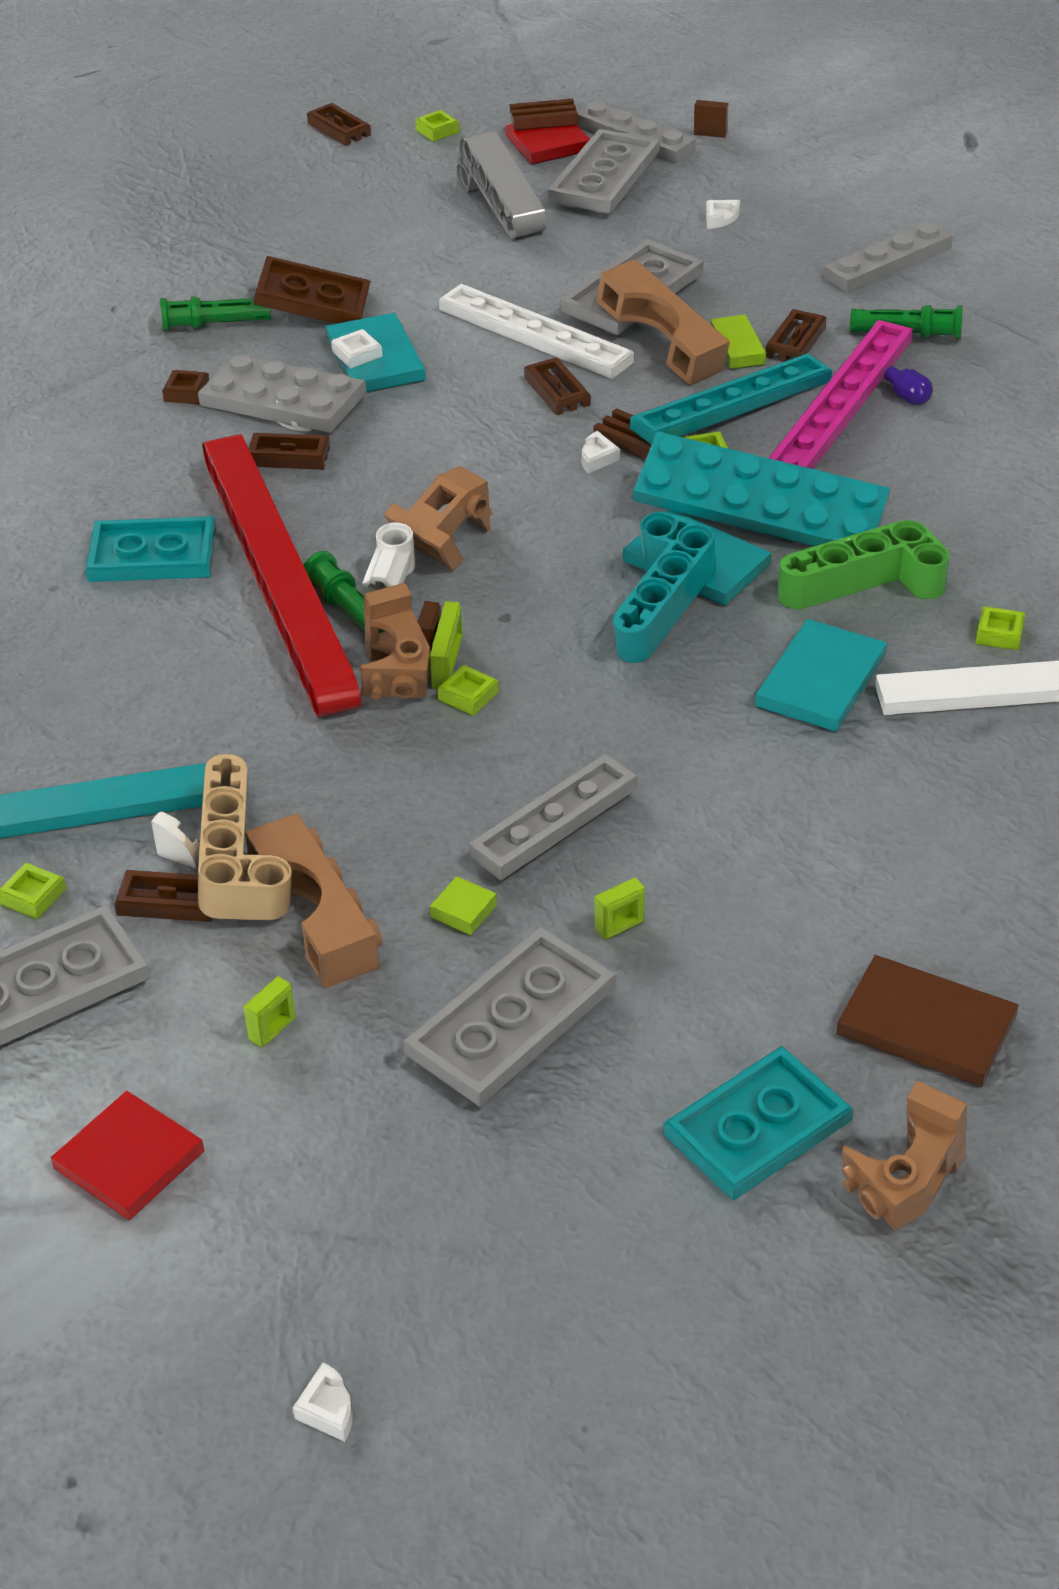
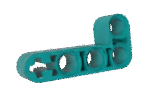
M661 511L650 513L642 519L640 529L643 559L651 567L613 616L616 653L620 659L631 663L647 660L716 570L714 532L710 527Z

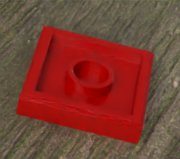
M513 124L506 125V136L531 164L578 154L590 140L577 124L514 130Z
M126 1090L53 1154L51 1160L55 1170L130 1221L205 1150L201 1138Z

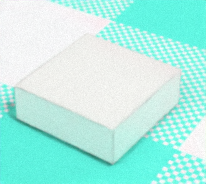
M364 329L331 341L332 352L350 369L383 357L382 346Z

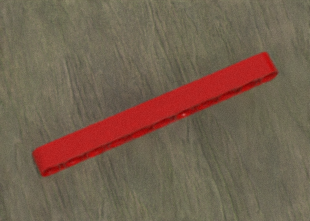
M242 434L202 442L208 473L316 716L320 718L361 707V695L355 674Z

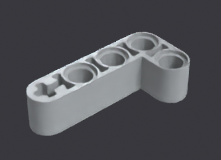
M489 130L461 138L456 164V175L461 189L466 193L480 189L511 239L545 230L547 226L545 210L498 134L494 130Z

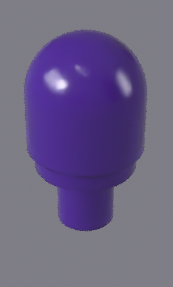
M890 366L884 373V379L893 384V391L896 395L908 403L922 405L931 398L933 393L931 381L914 369L906 368L900 371Z

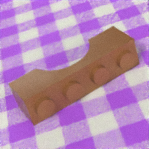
M636 259L601 272L596 302L618 322H641L654 326L665 333L671 341L666 365L685 382L692 385L723 371L730 341Z
M295 813L245 831L248 855H272L286 860L292 871L291 895L303 897L317 906L316 910L301 923L306 958L324 988L327 989L378 969L377 947L383 944L379 927L373 918L366 919L363 915L361 902L353 887L346 888L343 884L342 874L336 860L333 857L326 858L316 829H308L299 814Z

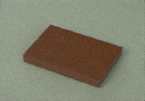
M266 256L253 304L338 324L362 319L371 281Z
M874 955L837 1022L836 1034L983 1087L1016 1019L1019 1004Z

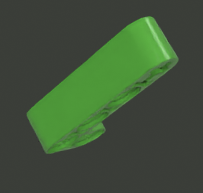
M914 520L898 521L784 556L780 560L777 598L779 603L787 608L804 609L900 580L914 596L922 599H935L942 596L946 590L950 553L922 523Z

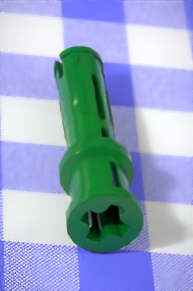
M191 296L190 300L167 301L166 298H160L163 331H169L170 327L192 326L194 329H199V327H203V323L271 320L270 308L254 305V298L201 301L197 296Z
M925 305L921 310H864L851 308L850 333L869 332L875 323L881 320L912 328V333H920V337L929 339L931 335H954L955 339H961L963 305H957L955 309H933L931 305Z
M327 551L314 553L303 565L312 585L320 589V595L327 603L338 605L365 633L364 595L356 588L354 577L349 571L341 570L337 566V561L331 553ZM379 628V633L386 632L385 630Z

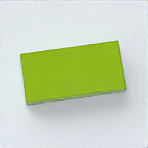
M746 314L710 319V325L730 341L726 357L729 369L758 366L766 363V352Z
M444 602L430 653L432 689L438 690L437 688L454 672L463 638L462 605H460V602Z

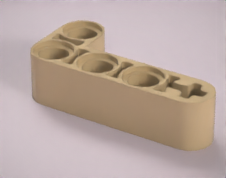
M219 754L207 761L205 766L198 862L199 909L205 915L217 919H278L283 917L290 908L291 867L286 860L277 856L244 854L248 769L246 762L242 758L232 754Z

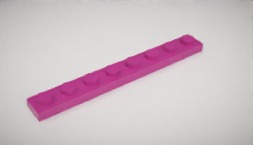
M878 320L769 458L814 469L884 378L887 368L894 365L911 343L913 329Z

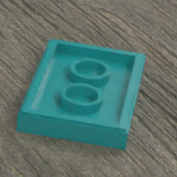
M395 312L325 326L326 337L331 348L332 340L364 329L382 346L383 357L351 369L336 356L345 375L365 380L366 392L426 380L425 368Z
M668 510V511H667V513H671V514H674V515H677V516H680V517H683V518H686V519H689V520H692V521H695V522L704 524V523L699 522V521H697V520H695V519H692V518H690V517H688V516H685V515H683V514H681V513H678V512H675V511H671V510ZM706 525L714 532L716 570L698 594L725 606L771 564L772 552ZM640 534L623 548V561L648 571L651 566L643 559Z
M215 517L94 521L85 570L87 582L211 578L216 535Z
M807 619L757 691L755 706L837 732L886 656L888 643Z
M780 1046L663 1122V1135L734 1201L851 1122L854 1108L787 1049Z

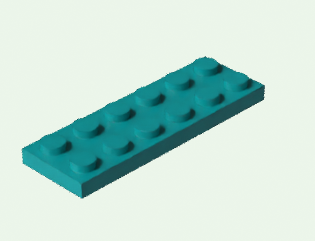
M657 431L633 490V501L817 546L878 528L889 499L890 488Z

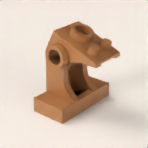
M457 466L438 475L432 485L408 511L393 503L383 515L388 523L399 522L409 526L413 531L414 548L454 571L464 560L452 539L457 527L466 518H469L481 525L482 529L487 532L491 529L490 515H492V510L489 508L488 481L461 466ZM448 504L442 512L438 511L443 505Z
M406 583L364 593L365 651L370 663L360 665L362 696H371L374 700H380L382 697L408 699L411 697L426 698L430 647L411 610L412 595ZM379 628L387 632L379 633Z
M916 1081L907 1096V1151L904 1155H894L888 1160H877L844 1146L842 1149L843 1168L841 1169L842 1174L846 1178L842 1182L844 1189L848 1193H852L857 1189L858 1198L865 1210L877 1220L882 1217L894 1231L899 1230L926 1213L949 1172L956 1173L966 1157L967 1103L920 1081ZM897 1170L906 1171L904 1176L897 1179L891 1175Z

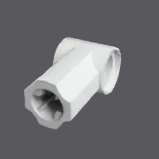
M399 522L388 523L380 527L376 532L377 547L362 583L363 594L404 583L406 576L415 569L413 531L406 524Z

